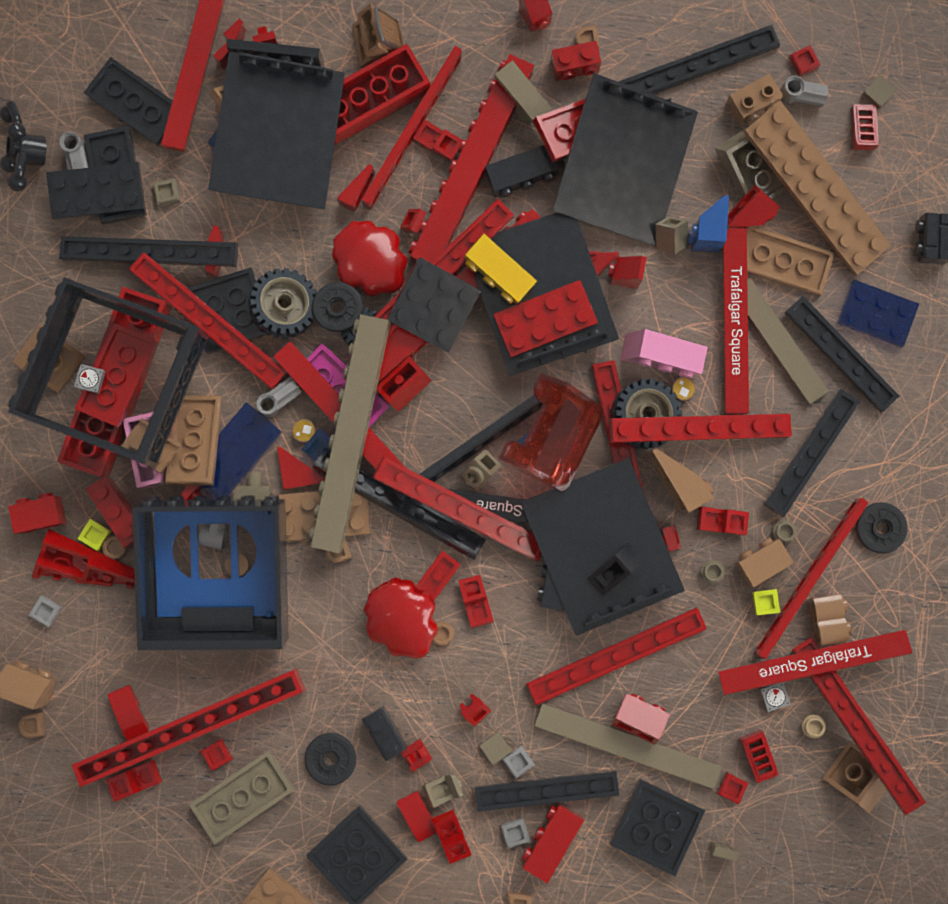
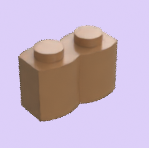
M841 594L809 598L810 613L817 645L823 646L849 641L852 629L849 621L845 619V612L848 610L845 598H842Z

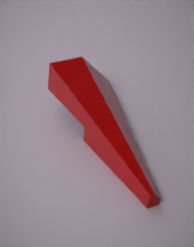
M48 529L33 570L32 578L39 579L42 575L51 576L55 581H60L61 578L75 579L76 583L110 587L115 583L124 584L129 589L134 588V568Z

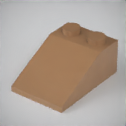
M657 448L647 454L682 515L713 499L711 493L714 491L707 480L703 481L700 476Z

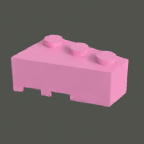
M644 329L626 334L621 361L658 368V370L663 372H676L681 377L693 378V375H700L703 372L708 347Z
M153 412L125 418L123 424L126 438L139 424L141 418L149 422ZM131 460L137 488L148 489L166 484L167 467L161 474L150 466Z

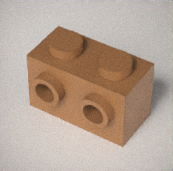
M769 73L730 94L726 104L740 126L745 122L747 124L754 122L760 117L761 113L767 111L776 102L781 101L783 95Z
M769 537L758 544L760 546L759 549L754 552L749 549L738 556L740 560L735 562L749 587L757 586L794 564L780 539L772 540Z

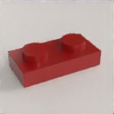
M442 550L418 582L416 588L428 592L433 600H435L461 564Z

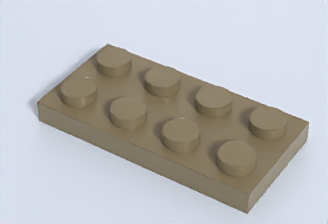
M269 749L191 802L189 806L215 845L293 792L295 788Z

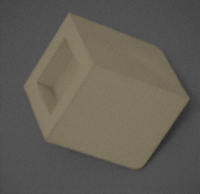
M668 216L656 223L657 250L676 254L688 246L687 220Z

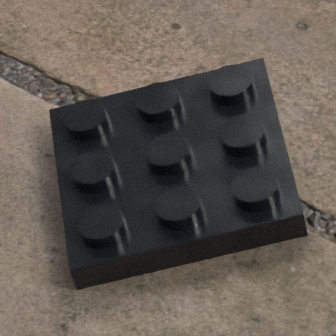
M418 257L386 320L449 353L481 290Z
M252 267L188 287L192 293L250 341L267 336L264 334V330L260 331L257 328V324L252 321V315L249 314V296L256 282ZM210 337L208 338L204 348L207 355L223 350Z
M639 778L613 834L610 845L676 877L705 810Z
M361 805L357 806L306 855L349 904H361L408 859Z

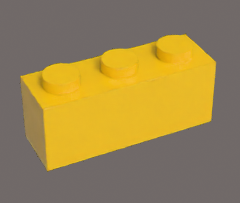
M485 234L464 256V259L467 260L465 262L467 267L475 273L478 270L485 276L483 278L484 282L491 288L496 286L502 292L500 294L501 297L510 304L512 302L517 304L537 282Z

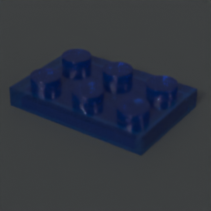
M854 279L850 285L837 324L902 348L906 343L919 303Z

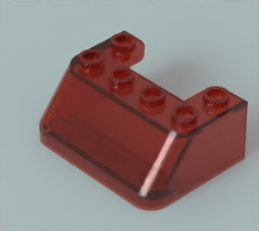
M540 373L533 392L535 398L542 402L543 405L537 414L535 422L524 444L522 445L516 441L508 442L504 446L499 459L514 469L552 488L563 491L571 484L602 420L603 409L598 403L570 383Z

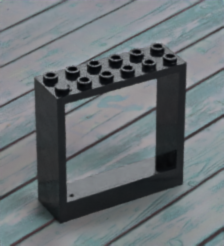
M64 277L62 283H59L56 287V297L53 305H50L46 311L47 319L45 324L37 333L36 346L28 355L26 370L19 376V387L16 394L12 395L9 400L8 413L156 469L209 336L198 326ZM82 299L182 335L176 347L178 352L137 452L35 414Z

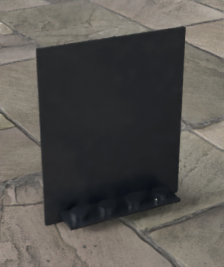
M229 52L208 190L266 201L325 209L345 73L333 71V69L312 66L311 62L307 65L240 52L239 54Z
M594 73L552 211L656 246V223L666 218L698 111L671 102L672 98L666 100L652 95L648 91L644 92Z
M554 213L500 231L491 238L498 247L537 281L517 304L514 302L510 304L501 297L500 294L502 292L496 286L491 288L484 282L483 278L485 276L478 270L476 273L473 272L478 288L481 290L480 294L509 376L565 359L581 352L587 353L589 349L619 340L577 219L560 213ZM581 280L598 324L517 357L510 358L493 314Z
M629 458L521 502L576 636L606 623L610 624L611 621L628 614L631 615L635 611L685 591ZM629 542L644 561L628 577L602 596L587 578Z

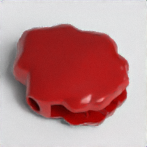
M370 220L363 222L352 221L333 239L331 256L334 263L338 265L337 275L341 282L353 288H361L368 296L399 291L404 284V271L408 261L407 257L399 251L400 238L389 227H377Z
M394 577L372 589L363 608L367 616L366 633L371 641L384 644L388 653L392 656H406L413 659L424 658L430 651L432 640L438 634L437 623L432 618L436 604L432 596L424 590L417 589L413 581Z

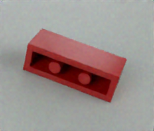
M104 476L85 490L123 548H132L134 546L133 509L113 478Z
M559 802L555 807L553 805L550 807L545 816L548 819L544 827L539 826L533 836L534 844L531 848L527 847L521 856L523 861L522 868L547 884L584 822L581 815Z

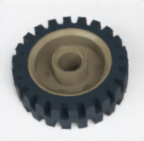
M277 268L272 272H266L265 275L259 277L255 282L248 301L249 314L252 315V321L257 324V328L260 331H265L264 334L268 336L271 334L273 338L277 339L279 337H282V339L294 338L304 333L313 323L315 318L312 312V303L317 291L316 288L313 289V283L306 280L307 277L304 274L300 276L296 270L291 272L289 268H284L283 270ZM278 300L287 301L289 307H281L278 304Z
M642 379L629 384L617 394L616 399L612 403L614 406L611 409V414H613L612 418H643L642 411L646 409L649 411L650 417L682 416V410H679L681 403L676 401L675 398L678 397L676 393H671V388L663 386V382H655L654 379ZM668 441L628 442L626 444L629 446L633 445V448L653 449Z

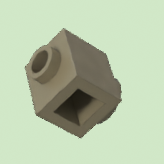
M485 449L461 473V476L465 479L466 485H470L478 491L502 465Z

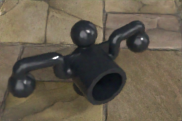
M8 101L6 106L0 109L1 120L11 123L7 127L6 155L1 158L0 166L5 172H14V174L9 176L7 182L11 190L19 192L27 186V180L24 177L25 165L44 166L47 145L45 136L26 134V129L22 125V119L16 103Z

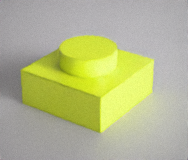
M89 519L77 539L100 551L103 543L112 531L97 521Z
M777 589L752 592L755 615L780 613Z

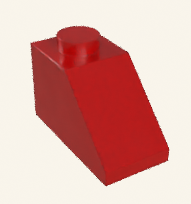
M519 0V11L531 32L537 29L541 31L550 25L552 11L548 0Z
M755 184L728 213L727 224L731 228L764 225L776 216L777 210L780 207Z
M616 257L614 264L610 263L608 277H612L611 285L638 289L643 280L647 257Z

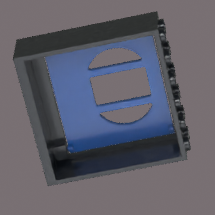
M246 495L241 496V499L232 500V496H217V499L208 500V496H194L191 500H184V496H171L168 500H160V496H148L146 500H140V503L133 507L137 650L283 649L289 638L285 499H279L278 495L265 496V499H255V496ZM153 512H154V527H155V556H154ZM198 524L230 525L231 578L201 579L199 577ZM187 525L190 526L191 577L186 576L178 568L173 556L174 540L180 530ZM238 525L244 527L252 535L257 551L252 569L243 577L239 576ZM155 569H156V588H157V617H156V595H155ZM254 606V630L182 631V607Z

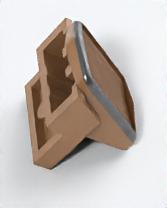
M369 4L358 13V20L352 26L360 67H366L403 46V36L396 18L373 4Z

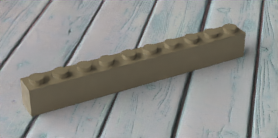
M361 314L360 319L355 320L353 333L356 334L355 343L351 342L349 347L350 366L346 365L343 379L346 380L345 389L340 390L338 400L342 404L340 412H336L334 417V426H337L335 435L330 437L329 449H332L330 458H326L324 464V472H327L326 479L321 481L319 487V495H322L321 502L316 505L314 511V518H317V521L309 534V541H312L311 547L336 553L342 552L391 324L389 320Z

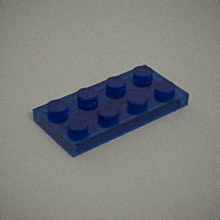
M246 402L219 433L214 486L202 487L216 499L217 496H229L282 434V431Z

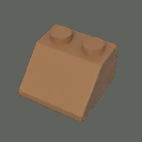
M41 324L13 360L23 371L26 370L28 365L27 358L30 351L36 346L37 333L43 327ZM65 341L47 386L59 393L85 355Z
M16 660V663L6 664L0 673V698L30 709L47 706L58 678L51 676L52 672L38 668L37 671L29 668L30 664Z
M852 741L848 742L822 778L868 813L872 811L886 791L880 779Z

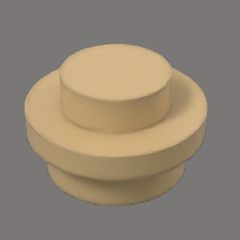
M808 715L802 721V731L807 737L817 739L825 733L826 724L820 716Z

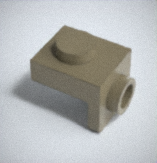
M454 773L442 775L421 785L430 808L437 807L453 798L463 796L461 781Z

